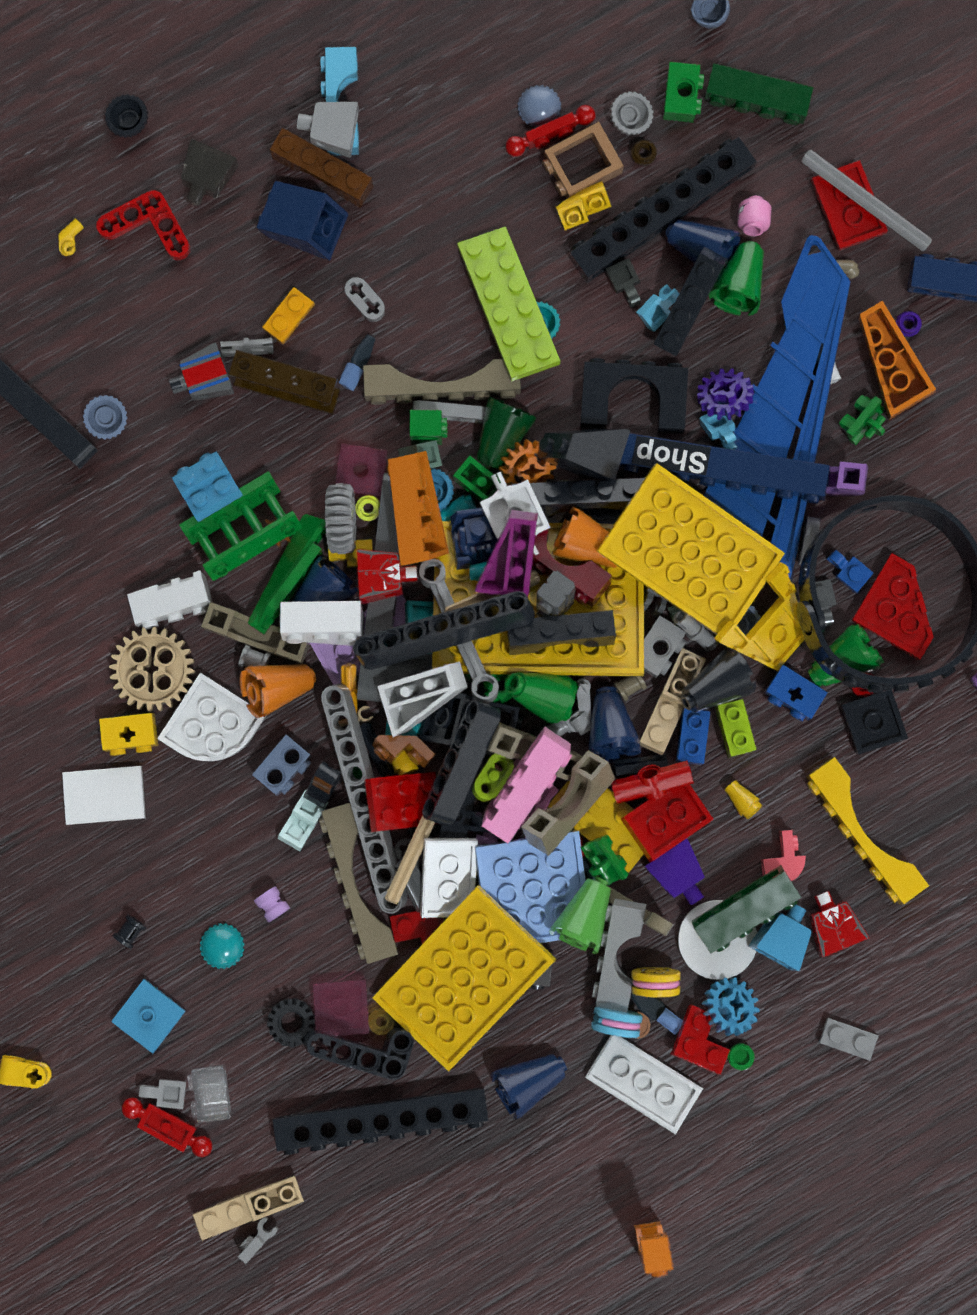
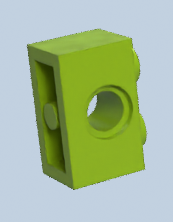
M743 699L716 706L715 711L728 758L756 751Z

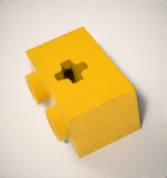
M153 713L99 719L102 750L110 751V756L126 754V749L136 748V753L152 751V746H158L156 719ZM128 729L135 732V736L131 737L130 742L128 739L123 738V734L128 733Z

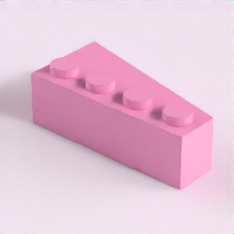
M544 727L513 769L499 794L485 808L482 827L506 843H509L516 831L525 822L531 809H534L539 803L544 790L549 788L557 777L555 774L560 766L564 768L571 759V744Z

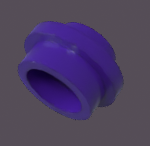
M905 311L896 319V324L904 337L915 336L921 329V319L912 311ZM904 321H910L912 328H905Z

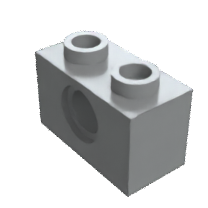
M662 616L658 617L644 639V671L657 678L659 673L663 676L672 665L669 658L673 652L679 654L687 642L683 639L686 632ZM663 642L667 646L666 654L657 655L653 650L654 643Z

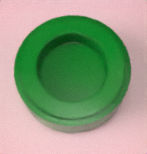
M737 1043L729 1049L727 1059L733 1068L746 1070L752 1066L755 1056L753 1050L748 1045Z

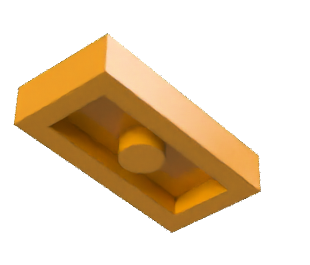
M293 287L262 328L284 345L315 303Z

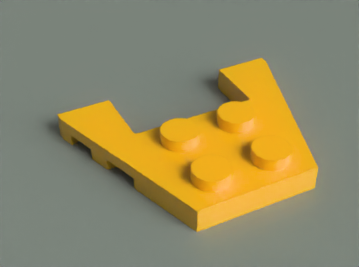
M780 562L765 579L779 598L745 636L735 623L728 621L714 637L717 642L776 671L780 669L805 640L797 617L798 601L795 596L796 588L789 579L788 573L790 571L786 564Z

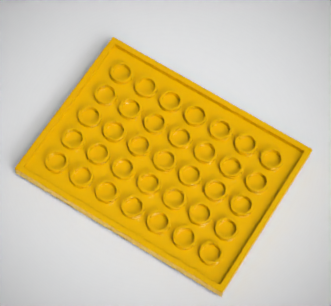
M442 521L449 554L434 559L444 564L446 571L445 583L454 603L479 593L475 592L478 581L470 580V568L456 570L449 521ZM549 523L550 528L547 529L549 530L547 548L551 556L559 563L567 566L585 564L586 562L561 558L552 554V551L557 549L554 543L563 523ZM598 523L608 531L614 526V524ZM598 565L612 575L611 585L593 607H590L588 604L582 605L574 599V604L564 613V615L613 610L616 631L614 645L587 647L582 644L573 643L558 644L540 649L536 653L509 655L507 631L473 640L472 642L487 674L536 672L553 675L644 676V584L618 566L612 568ZM434 566L435 581L436 577L440 574V569ZM538 574L540 577L539 583L529 589L528 599L535 611L534 618H539L536 614L537 591L544 583H547L549 577L546 574ZM435 597L433 616L442 613ZM457 645L432 652V669L460 662L463 674H469Z

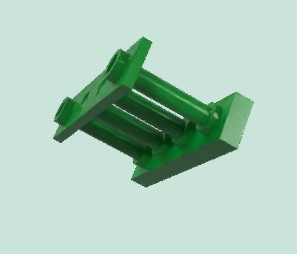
M269 471L239 488L243 496L199 522L193 516L179 524L191 545L199 542L209 561L204 563L203 567L212 581L224 577L231 570L303 528L295 513L291 511L285 514L275 498V495L281 491ZM266 501L277 520L263 528L252 509ZM241 515H244L254 532L253 535L243 541H240L230 524L231 521ZM221 528L232 547L218 555L207 536Z

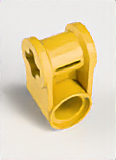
M4 1055L1 1058L0 1084L35 1089L47 1084L51 1080L52 1071L46 1063L26 1060L16 1056ZM38 1070V1074L42 1075V1078L37 1080V1077L33 1076L34 1071Z

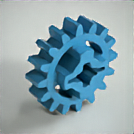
M723 978L719 982L710 985L711 989L705 992L706 997L709 999L702 1002V1005L708 1007V1010L703 1014L704 1016L711 1017V1020L708 1022L709 1025H717L716 1032L719 1033L725 1029L726 1036L732 1034L738 1036L743 1031L750 1030L752 1028L751 1024L757 1022L758 1019L753 1014L760 1012L759 1008L754 1007V1003L759 1000L758 998L751 997L753 989H745V981L737 984V978H732L729 981L727 978ZM722 991H725V993L722 994V998H718L720 993ZM743 1015V1019L739 1023H737V1021L740 1020V1016Z

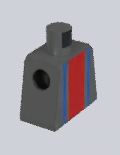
M216 343L180 361L179 365L183 375L169 379L174 394L189 390L190 396L194 401L234 394Z

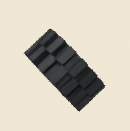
M297 998L280 1001L272 1008L268 1015L267 1027H269V1034L272 1035L275 1042H279L282 1046L295 1047L302 1045L305 1035L316 1028V1016L312 1011L313 1009L305 1001L298 1000ZM294 1012L301 1017L302 1026L299 1031L289 1033L283 1029L282 1018L286 1013Z

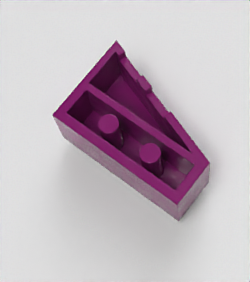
M511 510L477 582L475 592L505 595L520 591L528 597L538 513Z

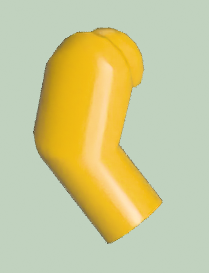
M76 218L58 234L59 251L65 256L74 254L76 250L75 236L84 228Z

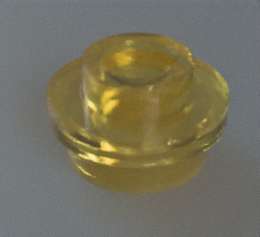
M378 1008L370 1014L368 1024L374 1033L384 1035L393 1029L395 1020L383 1008ZM381 1016L386 1019V1025L382 1027L376 1023L377 1018Z

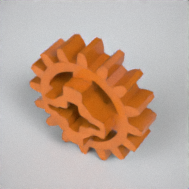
M525 439L523 446L516 442L515 450L507 449L508 458H501L505 462V466L499 467V470L504 474L503 478L507 486L519 484L514 478L515 475L519 477L521 482L528 480L529 483L546 482L547 479H554L550 470L556 469V466L544 460L539 461L534 453L538 454L539 442L536 440L532 443Z

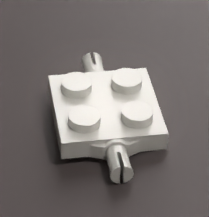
M501 472L497 473L500 483L496 475L491 476L498 491L492 497L481 501L480 504L497 540L511 510L538 513L536 535L550 528L528 480L517 485L507 486ZM534 545V555H537L539 552Z

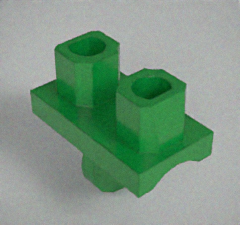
M861 395L854 405L855 410L861 413L860 416L855 419L846 414L839 422L840 428L848 435L849 441L854 445H857L863 436L871 439L874 434L883 436L885 433V429L881 426L886 420L881 415L884 408L881 405L882 400L875 396L871 399Z
M604 835L583 844L581 850L592 865L589 869L591 876L599 875L601 879L607 881L608 885L615 881L626 879L629 874L625 870L627 863L623 856L614 853L611 848L613 841L609 835Z

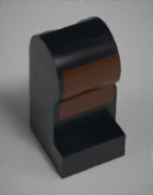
M323 761L315 772L303 797L323 809L336 790L342 772L330 768Z

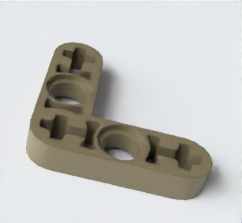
M610 888V904L613 905L615 898L632 901ZM645 910L643 924L661 935L667 936L673 924L654 912Z

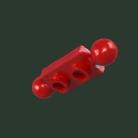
M582 105L576 110L574 115L571 112L526 132L523 138L512 136L505 144L506 151L510 156L518 157L524 153L526 147L529 149L534 147L540 149L550 143L549 140L558 136L560 139L565 138L573 133L577 124L583 126L592 124L596 117L595 110L589 105Z
M128 1098L123 1102L122 1113L126 1118L141 1119L137 1128L181 1152H184L189 1145L197 1157H206L211 1153L213 1146L208 1137L193 1136L197 1127L160 1107H156L157 1105L149 1103L147 1109H144L141 1101L137 1098Z

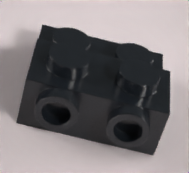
M462 693L457 694L422 720L418 738L450 746L468 705L475 700L474 697Z

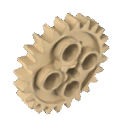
M153 627L151 634H149L147 629L142 628L141 636L132 631L133 639L130 641L124 637L125 647L117 645L116 648L120 651V654L111 656L117 661V664L109 666V668L116 670V674L111 675L110 679L118 680V683L113 688L115 690L123 689L119 697L123 699L129 696L128 705L131 706L137 701L138 710H141L145 704L149 712H152L154 705L157 706L159 711H163V703L172 708V699L175 698L181 702L179 693L188 692L184 687L185 684H193V681L187 678L188 675L195 673V670L188 668V665L193 664L195 661L186 658L191 653V650H182L186 643L184 640L175 643L177 634L173 633L168 638L167 629H163L161 634H158L157 628ZM155 646L154 665L159 669L153 672L154 688L153 692L150 693L151 673L147 672L146 669L152 666L151 649ZM139 649H145L146 659L139 663L134 660L135 652ZM166 650L171 651L173 654L171 662L162 664L160 661L161 653ZM137 675H143L145 678L144 685L138 689L134 688L132 685L133 678ZM168 676L171 679V685L168 689L161 690L158 682L160 678Z

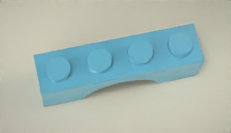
M325 47V56H321V72H326V81H321V96L326 97V102H338L342 90L350 83L358 80L356 47ZM358 124L356 126L352 155H359ZM327 150V152L331 155H340Z

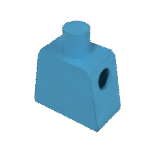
M795 905L789 909L787 915L776 913L774 919L763 924L748 947L789 970L799 971L811 936V930L800 924L806 910Z

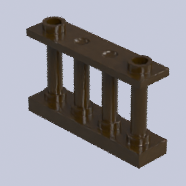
M239 350L235 351L228 374L229 376L236 377L234 383L236 388L330 415H334L341 392L340 389L335 388L337 378Z

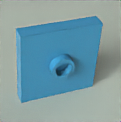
M143 979L111 1022L153 1054L186 1010L146 979Z

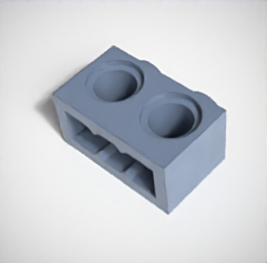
M285 735L252 775L275 795L279 796L281 792L285 795L294 785L292 779L299 772L302 775L311 765L309 761L311 755L288 735ZM290 750H297L299 752L300 758L295 764H288L286 761V754ZM273 770H280L283 775L282 781L279 784L274 785L269 781V774Z

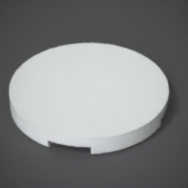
M723 900L707 901L690 910L684 917L678 933V946L686 964L695 973L715 980L728 979L738 975L749 966L756 953L755 950L748 947L757 934L756 927H753V931L746 937H737L731 941L725 950L721 952L715 951L710 954L695 931L692 920Z

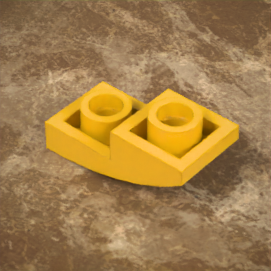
M603 181L577 192L556 208L563 227L567 230L588 222V215L612 206Z

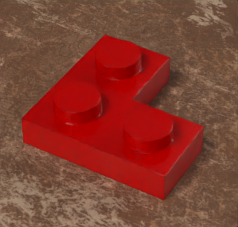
M416 911L390 916L394 941L400 942L421 937L423 944L444 922V918H422L420 913Z
M689 1005L671 1055L721 1075L730 1050L707 1040L712 1026L708 1024L711 1017L704 1016L705 1010Z

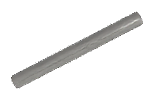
M809 150L804 155L802 163L921 251H925L930 245L932 239L814 151Z

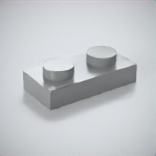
M827 1018L819 1043L870 1061L878 1035Z

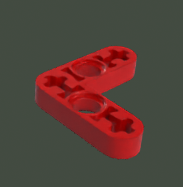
M148 191L102 215L97 221V231L106 240L116 239L136 227L151 221L171 258L183 260L190 253L188 240L164 196L158 191ZM151 198H155L156 201L161 200L158 202V208L154 209L153 206H149ZM142 203L144 208L147 207L145 210L148 214H143L139 204ZM127 210H137L139 213L138 218L132 222L127 221L124 217ZM118 215L120 216L122 223L125 225L121 227V225L117 223L112 226V232L109 233L107 230L102 231L103 229H105L106 222L109 221L110 224L118 222L116 216ZM164 219H170L173 222V228L168 232H163L159 229V224ZM174 235L180 245L185 244L182 246L183 251L181 253H178L176 250L171 251L175 248L170 239Z

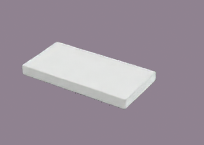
M610 1035L585 1076L591 1082L674 1134L677 1133L703 1090L702 1087L627 1040Z

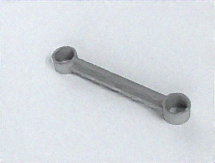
M437 559L424 561L419 568L420 581L425 587L431 588L441 612L444 613L447 606L454 604L445 583V566ZM435 566L440 569V574L436 577L435 581H429L423 577L426 568ZM472 641L457 645L473 680L472 695L474 699L484 704L493 702L498 696L497 680L492 675L486 673ZM488 681L493 684V689L488 694V697H482L476 693L478 683Z

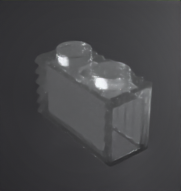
M225 1064L193 1068L191 1070L192 1075H188L189 1091H194L195 1101L191 1102L193 1118L197 1117L198 1123L230 1119L232 1113Z

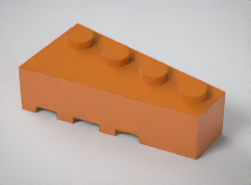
M881 301L859 315V322L890 420L934 394L936 388L884 302Z
M427 451L388 459V474L391 482L401 566L449 554Z

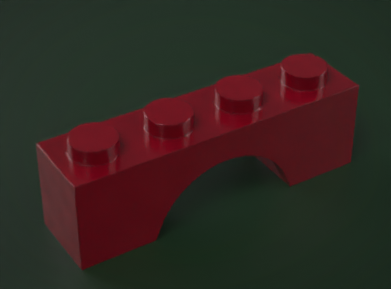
M546 529L535 536V546L539 554H533L532 569L536 570L538 574H546L548 577L553 571L560 572L574 582V599L582 605L588 604L590 607H593L611 585L612 575L591 560L579 566H567L559 563L551 556L547 548L549 530Z

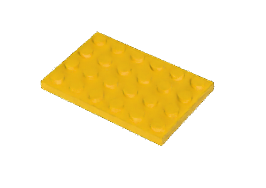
M657 463L654 464L596 551L716 635L728 621L738 625L766 583L765 579L785 554Z
M478 885L372 998L446 1070L450 1071L549 968L556 958Z

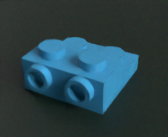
M217 451L212 454L206 453L202 455L199 462L190 467L180 468L177 471V475L172 477L197 522L243 496Z

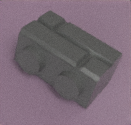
M553 571L547 579V583H544L537 591V616L564 615L574 604V582L560 572Z

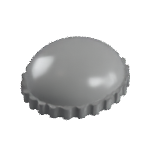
M625 92L617 96L611 104V122L621 133H626L627 135L640 134L650 127L649 125L653 119L652 105L642 94Z

